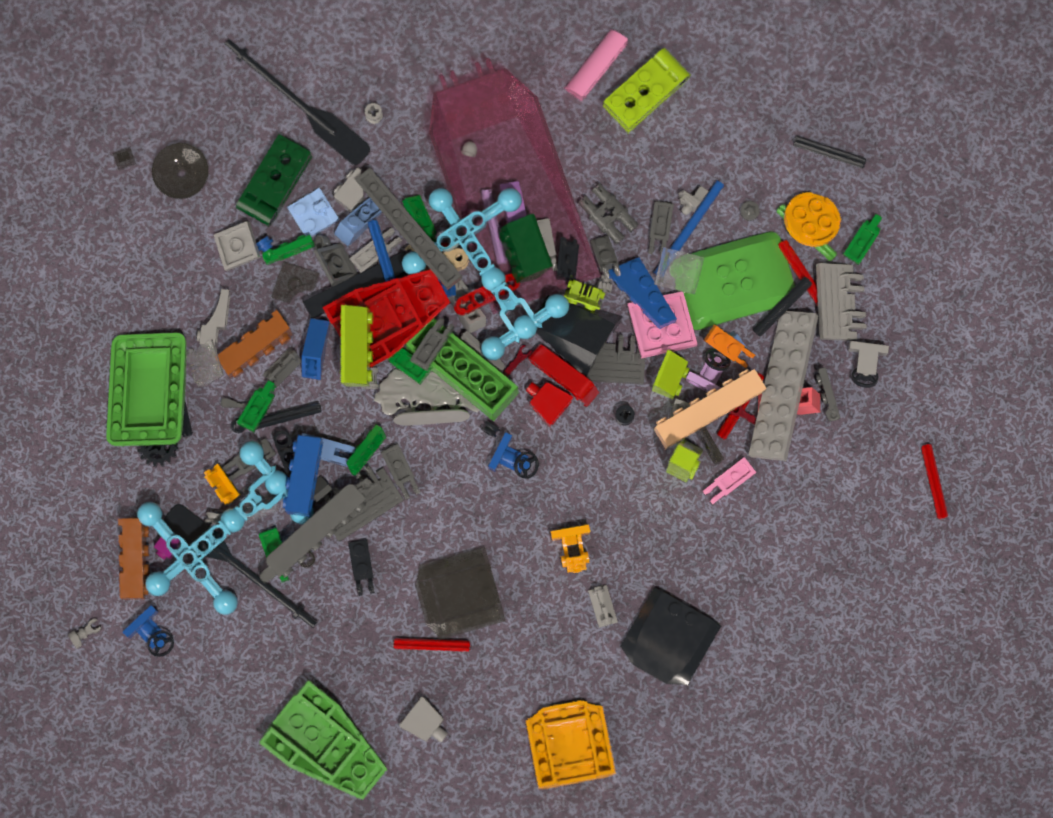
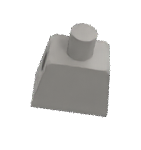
M423 697L420 698L399 725L405 731L426 742L433 736L441 743L448 735L446 731L439 727L444 721L443 718Z

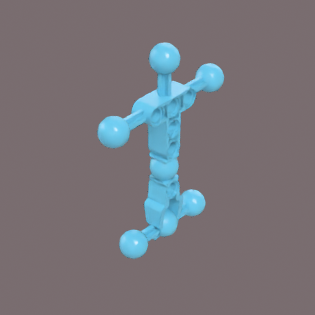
M437 188L431 192L429 204L433 210L442 212L452 227L441 233L434 244L441 252H449L461 245L475 268L480 272L483 286L491 291L493 295L495 294L496 300L502 309L500 317L510 331L499 338L496 336L486 338L482 342L481 352L488 360H498L504 355L506 346L514 341L519 343L520 338H532L536 334L537 327L542 328V323L550 317L561 318L565 316L569 310L568 299L564 295L553 294L546 300L545 307L534 314L523 298H517L511 289L507 287L504 272L492 264L491 259L475 236V234L486 227L489 220L501 212H513L521 206L522 197L516 189L506 188L502 190L496 203L482 212H473L461 220L452 207V194L445 188ZM477 216L483 218V222L479 226L473 224V219ZM460 227L467 229L465 236L457 235V230ZM443 238L451 239V244L448 247L441 246ZM470 243H476L478 245V248L475 252H469L467 250V247ZM415 251L407 253L402 260L403 270L409 275L423 272L426 267L425 262ZM480 259L488 260V265L485 268L478 267ZM503 290L509 292V297L506 300L499 298V293ZM521 304L528 315L519 316L512 325L506 313L509 310H514L515 306Z
M248 441L244 443L240 449V458L247 465H255L262 476L249 486V493L241 500L238 507L235 506L225 510L220 520L217 521L218 524L212 525L190 545L182 537L175 535L161 519L162 510L158 504L145 502L139 507L137 512L139 521L145 526H153L166 541L168 550L177 559L165 571L153 572L147 577L145 584L150 594L154 596L166 594L170 588V581L186 569L191 577L197 582H201L214 597L213 605L218 613L228 615L236 610L238 605L236 595L231 591H223L210 576L208 567L201 559L226 538L227 534L230 535L241 530L245 521L248 520L247 517L254 515L262 508L270 509L288 495V489H286L287 475L282 471L276 470V466H270L263 458L264 449L258 442ZM264 481L267 491L276 495L266 504L262 502L261 496L255 493V489ZM246 502L252 505L250 513H244L242 510V506ZM312 506L311 517L314 515V508H313V506ZM290 515L291 519L297 524H304L311 518ZM219 527L222 529L223 535L216 539L213 537L212 532L215 528ZM173 538L180 540L181 544L177 549L170 547V541ZM201 540H205L208 543V548L205 551H200L197 547ZM186 553H191L193 556V561L189 564H185L182 559ZM198 568L205 569L206 574L203 578L199 579L195 576Z

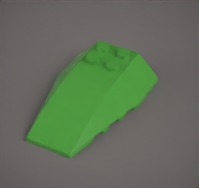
M309 681L292 696L259 741L262 746L290 768L361 800L365 798L387 770L341 707Z

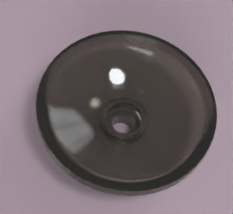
M176 143L165 147L157 154L152 164V178L156 187L161 193L173 199H187L195 196L203 189L209 176V166L203 153L196 147L186 143ZM181 171L185 172L183 177H179L178 174Z

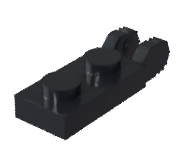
M368 541L348 543L358 596L363 595L361 580L368 579L370 594L375 593Z

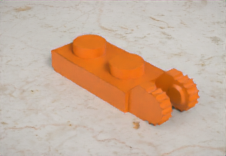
M713 325L704 338L706 343L744 368H747L748 364L738 358L741 351L749 358L753 359L755 357V354L746 349L743 344L716 325Z

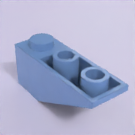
M369 197L339 223L334 234L344 244L349 246L369 227L368 222L376 220L382 212Z

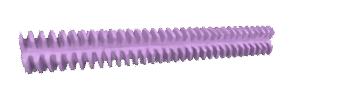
M491 190L481 191L485 209L494 204L492 203L494 202L492 201L493 199H491L493 198L492 194H490L492 193L490 192ZM494 217L488 221L492 243L496 253L497 264L507 263V260H505L507 258H505V251H503L505 249H503L504 246H502L503 244L499 238L498 231L500 228L497 226L499 223L498 219H496L497 217Z

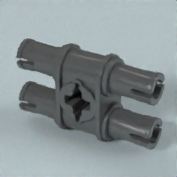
M599 183L598 187H595L592 192L603 202L602 206L596 207L587 195L578 202V205L589 215V220H592L601 229V233H606L618 245L619 241H622L625 236L614 226L615 222L620 220L630 233L639 224L628 214V208H625L616 199L615 195H610L602 184ZM613 210L612 217L609 215L605 216V211L610 212Z

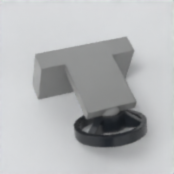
M850 341L848 351L859 353L857 368L853 370L851 376L852 381L856 385L863 388H871L878 383L879 376L876 372L878 355L886 356L889 346ZM857 380L871 381L873 383L864 384Z

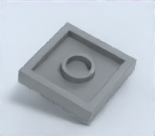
M246 221L214 234L225 271L261 258L250 222Z

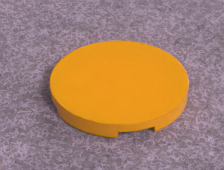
M805 192L795 196L785 209L784 223L786 229L796 241L803 245L811 247L826 245L834 239L839 231L840 213L836 205L829 198L813 194V192Z

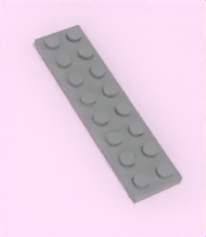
M786 311L779 318L764 384L767 389L762 393L749 456L752 458L787 461L818 320L816 313Z

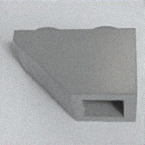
M359 168L355 171H350L346 177L347 181L343 186L340 184L334 191V200L350 213L364 201L363 189L355 180L361 175Z

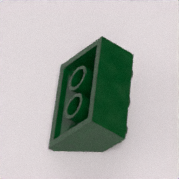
M534 213L508 223L498 231L500 241L505 249L506 258L509 260L512 268V275L516 279L517 284L536 280L553 267Z

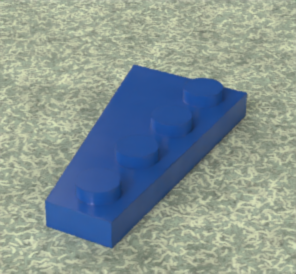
M640 257L620 265V276H616L614 268L608 270L610 274L609 279H612L617 284V287L624 291L630 297V300L637 304L659 329L676 322L675 314Z

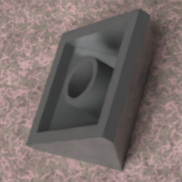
M342 243L314 251L332 287L358 275Z

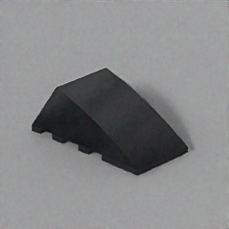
M550 295L546 297L538 311L545 307L546 300L550 297ZM569 303V310L565 316L561 318L550 317L542 323V328L537 327L536 334L546 343H549L559 355L561 354L573 368L575 367L581 374L587 377L595 364L596 357L611 333L615 332L623 316L599 309L593 311L585 308V305Z

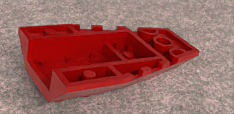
M427 270L399 279L396 278L391 281L373 284L365 288L355 289L322 308L330 323L335 327L340 339L341 305L367 307L370 309V312L373 313V324H370V332H373V343H370V351H373V362H370V368L397 353L451 302L436 275L431 270Z

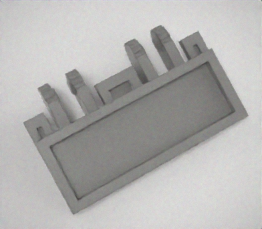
M816 264L820 340H857V332H850L849 329H866V324L852 323V318L861 319L866 317L865 312L855 311V294H847V292H864L863 286L850 285V281L864 280V275L852 274L853 265Z

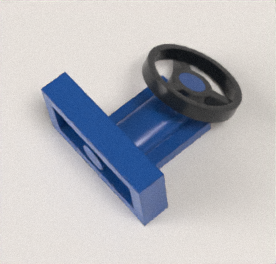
M505 432L488 469L496 472L499 464L515 471L521 478L529 479L533 477L539 467L537 456L531 452L521 453L508 447L512 440V435ZM526 454L532 455L533 458L528 459L529 456H527ZM535 461L534 471L527 476L531 463Z
M151 605L123 633L129 639L138 633L147 643V649L153 656L163 657L173 649L174 639L169 632L161 630L152 620L159 612ZM171 642L166 652L158 654L159 650L164 648L166 643ZM150 647H151L152 649L155 648V653H153V652L151 651Z

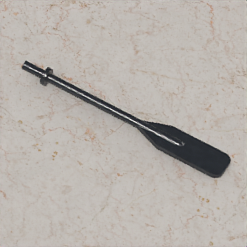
M230 39L226 41L225 45L237 55L236 60L246 62L304 111L314 133L352 165H359L370 153L369 144L335 115L308 106L248 55L249 50L247 48L242 50Z
M180 504L175 505L164 518V522L173 533L182 537L189 545L210 528L208 524ZM213 530V537L216 539L220 538L221 534ZM201 540L197 547L200 551H205L208 548V543L205 540ZM224 540L205 556L231 564L294 613L292 618L295 620L299 617L312 628L317 625L318 622L304 612V606L297 607L235 559Z

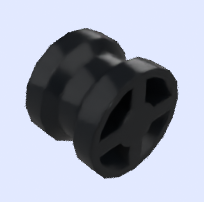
M622 405L617 408L615 419L618 424L622 426L630 425L634 420V410L628 405Z

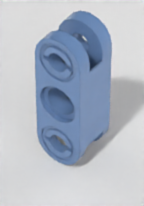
M302 433V436L321 438L314 435ZM321 438L324 442L321 460L348 467L346 464L348 459L339 457V451L353 454L356 448Z

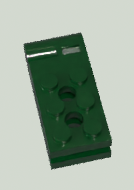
M278 134L239 198L236 209L270 227L312 160V153ZM284 159L291 160L289 164H282ZM274 175H281L279 180H272Z

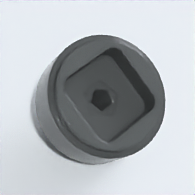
M752 201L745 202L740 210L742 218L746 221L755 220L760 212L759 206Z

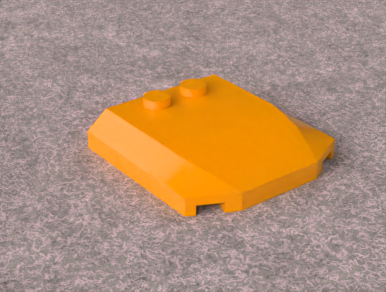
M576 701L542 708L532 718L526 720L539 789L601 779L616 774L603 706H596L585 701Z

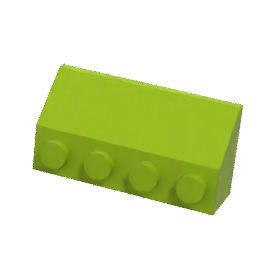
M341 305V383L347 387L370 386V382L373 381V371L370 370V362H373V351H370V343H373V332H370V324H373V313L367 307Z

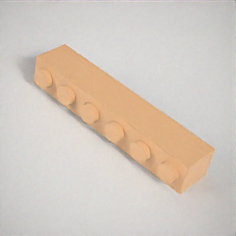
M747 369L739 374L740 378L735 381L729 379L722 384L723 388L710 390L706 393L707 397L700 400L697 398L689 403L690 407L684 410L682 407L673 412L674 416L667 420L664 417L656 422L657 426L654 428V431L665 449L763 393L767 388L756 370L749 371Z

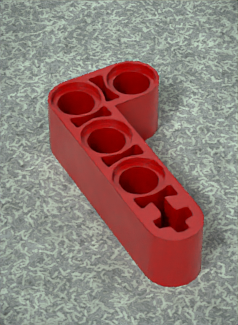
M539 344L527 358L539 370L572 393L577 401H582L584 403L583 406L588 407L599 394L596 386L587 377L543 345Z

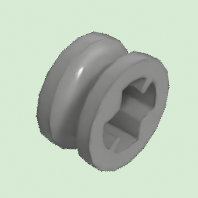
M206 512L208 518L204 522L213 525L218 524L217 521L220 520L221 515Z

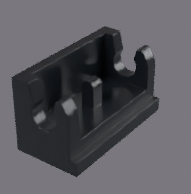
M561 237L557 280H576L579 244L576 239L573 242H569L566 237Z

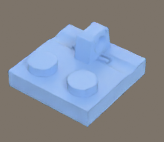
M320 188L287 207L302 233L307 236L311 235L313 237L339 221L338 216Z

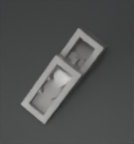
M462 280L455 284L456 296L448 297L453 306L460 297L470 293V290ZM470 301L466 304L461 303L460 308H466L471 304ZM480 308L464 316L458 315L459 321L470 333L486 326V316Z
M221 289L219 303L213 316L206 325H202L201 330H198L197 342H200L201 347L217 348L219 330H227L231 296L229 290Z

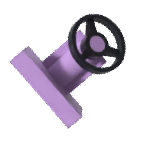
M715 348L706 352V363L699 376L689 372L685 380L706 392L714 388L716 390L721 389L716 383L722 372L727 370L731 364V360L725 355L726 359L715 355L713 352L721 353Z

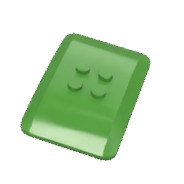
M768 232L679 257L672 262L671 270L678 292L683 291L694 330L705 329L713 325L772 310L795 287L788 261L778 247L781 238L777 233Z
M182 334L119 335L113 339L111 345L106 433L107 441L112 446L169 445L180 441L183 430L186 385V338Z

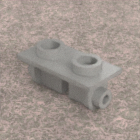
M607 585L589 590V596L599 628L617 623Z

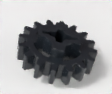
M170 444V451L167 453L168 445H160L161 449L159 451L155 449V445H149L147 449L145 448L146 445H141V449H138L137 452L143 454L140 457L142 461L147 459L146 464L148 466L153 462V466L157 468L158 463L162 467H165L164 462L166 461L171 464L170 458L177 457L174 451H179V448L175 446L176 444ZM154 455H159L162 458L154 459L151 457H153Z

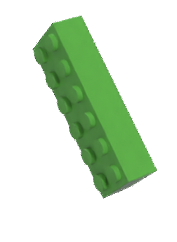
M436 319L430 321L406 343L409 353L412 355L415 353L429 330L436 324ZM442 326L439 333L443 334L446 328ZM451 333L430 366L437 376L492 421H495L519 394L516 384L453 333Z

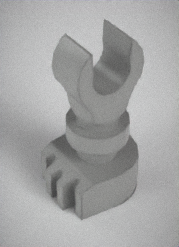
M601 275L602 281H598L597 288L603 289L602 291L605 293H611L613 284L609 282L612 279L605 280L604 275Z
M97 619L91 620L84 629L80 628L78 633L72 631L67 634L76 649L82 646V638L86 639L88 638L87 635L100 632L102 627L95 630L91 628V625Z

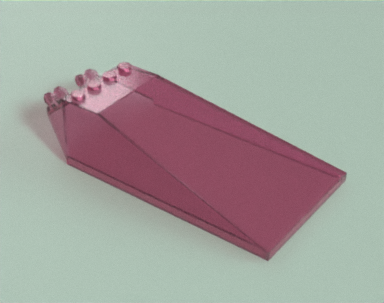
M490 58L485 59L489 74L483 75L480 63L475 62L474 65L479 77L460 84L454 70L450 71V78L454 86L449 88L446 85V79L443 74L438 75L443 90L433 93L429 136L448 190L452 194L453 204L459 218L462 220L473 212L485 210L481 194L482 190H491L490 192L492 193L490 194L493 196L491 199L494 201L492 203H496L501 192L499 184L519 181L526 216L534 213L536 220H550L557 268L561 237H566L569 242H573L576 239L579 244L576 281L583 283L600 277L538 97L506 68L494 71ZM472 141L476 144L477 153L475 157H469L461 153L462 147L466 142ZM505 211L495 216L498 219V228L501 229L508 224ZM480 216L473 219V224L476 226L481 225L483 222V218ZM487 222L486 227L475 234V236L491 259L492 264L496 268L501 269L504 275L512 274V268L508 259H505L507 260L505 264H497L496 253ZM462 227L464 235H466L467 229ZM476 243L468 245L470 252H475L478 248ZM480 259L478 261L479 268H485L488 265L487 259ZM550 268L536 280L520 283L513 293L517 298H523L527 303L568 288L569 281L557 280V270L553 271ZM508 281V282H507V285H513V284H514L513 281ZM509 294L506 295V296H504V297H502V298H500V299H501V300H506V299H508ZM497 300L489 304L492 314L499 313L502 310Z

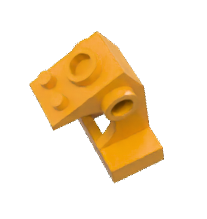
M589 525L551 531L552 541L562 539L564 555L561 556L562 566L567 567L568 573H579L582 570H587L586 563H589L588 551L584 552L581 536L590 534ZM578 544L580 555L569 557L567 546Z

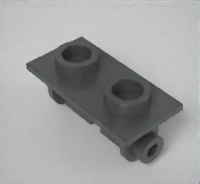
M289 348L263 376L275 383L277 388L302 363V359L294 350Z

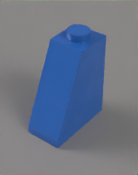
M310 319L302 353V377L321 380L329 336V321Z

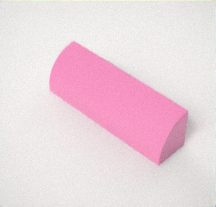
M610 30L564 89L580 101H583L626 47L628 39L622 34Z

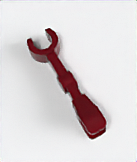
M526 345L521 346L517 357L502 374L508 377L522 361L531 355L532 350L524 355L522 350Z
M742 406L737 407L736 413L733 411L729 412L733 416L744 418L753 425L756 424L757 418L747 413Z

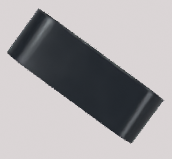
M279 431L274 435V444L287 477L291 478L290 463L285 461V457L288 454L295 455V452H293V441L289 433ZM282 436L288 438V442L285 445L278 444V439Z

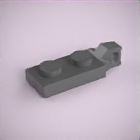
M825 367L818 369L819 374L816 375L818 386H823L824 393H821L823 403H828V409L825 414L829 422L839 420L840 415Z

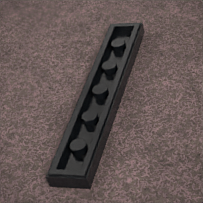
M405 251L390 258L395 278L406 273L402 267V260L406 255ZM378 264L303 301L310 318L314 319L324 314L325 311L322 307L355 289L386 282L381 265Z

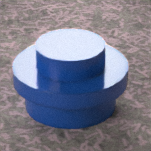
M267 236L257 243L259 252L271 249L273 247L271 243L274 240Z

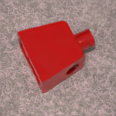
M532 382L526 389V392L534 397L530 401V406L550 428L574 398L548 382L542 388Z

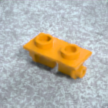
M216 464L211 470L208 469L204 472V478L212 488L217 487L215 493L221 503L224 502L225 505L230 504L240 495L219 464Z

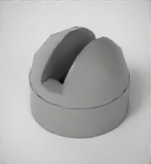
M472 141L466 142L462 147L461 153L469 157H475L477 153L476 144Z

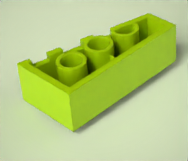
M683 439L670 459L666 472L684 482H687L688 479L692 480L700 465L699 458L704 449Z

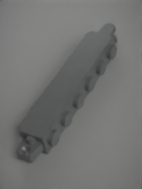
M366 478L356 486L348 484L275 549L266 559V563L269 566L260 574L261 581L266 583L277 575L279 578L282 575L286 578L293 571L292 566L297 562L299 565L308 558L306 554L311 549L315 552L322 545V539L326 536L329 539L337 532L335 528L340 523L345 525L351 519L350 514L356 510L358 513L366 506L364 503L367 500L366 497L375 487L371 481Z

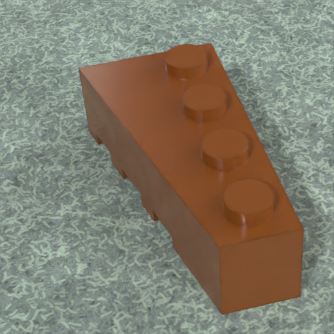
M277 310L271 313L273 317L270 320L264 319L258 323L256 331L252 330L245 333L241 337L240 343L237 341L232 343L215 356L229 378L240 376L244 372L243 369L248 365L250 367L256 365L260 361L259 358L261 356L272 354L277 345L280 343L284 345L291 340L290 336L293 334Z
M138 518L118 519V526H122V532L118 535L120 548H123V552L119 554V565L122 567V571L119 572L120 599L146 600V595H149L145 584L146 576H149V564H146V556L150 554L149 545H146V537L150 536V527L143 525Z

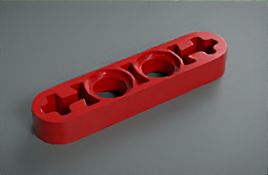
M512 274L505 275V282H514L513 285L507 286L514 292L520 283L517 284ZM482 286L460 297L454 303V310L458 315L464 316L496 301V297L491 291ZM506 290L501 291L499 298L508 295L509 292ZM475 294L483 296V303H478L475 300ZM470 301L471 304L466 308H460L461 303L466 304Z

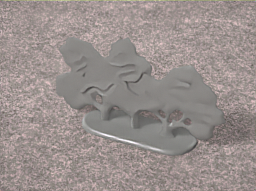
M394 369L388 375V378L379 384L380 391L375 394L374 401L381 404L382 412L386 415H392L399 409L407 411L398 414L393 419L394 423L403 426L465 421L469 419L470 414L465 410L459 409L461 406L467 407L473 412H479L477 407L433 371L419 385L400 370ZM401 399H407L411 407L409 408L408 405L404 406ZM456 399H459L460 403L456 405ZM416 400L417 403L413 406L412 402ZM421 403H427L431 406V411L415 412V408ZM445 404H448L451 410H436Z

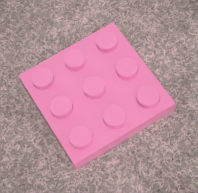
M683 291L664 295L677 320L661 329L643 313V310L633 302L627 304L641 359L667 353V350L673 352L697 346Z

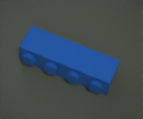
M298 435V439L293 443L295 456L290 461L289 469L292 473L291 478H288L286 483L288 495L283 500V508H285L287 514L311 517L324 443L321 438Z

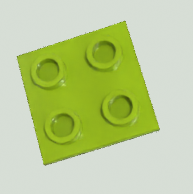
M569 280L567 287L571 289H566L564 294L569 303H581L589 310H600L602 302L599 299L603 300L605 292L602 291L603 289L593 287L589 297L591 285L587 295H583L586 284H584L580 294L583 283Z

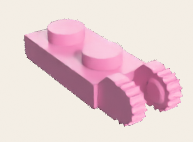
M744 457L716 478L714 483L703 492L706 495L713 491L716 486L719 487L722 492L710 500L714 504L724 495L727 496L756 474V471Z

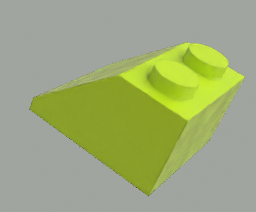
M667 350L652 391L674 399L675 395L679 396L683 385H680L681 379H686L690 369L687 367L688 361Z

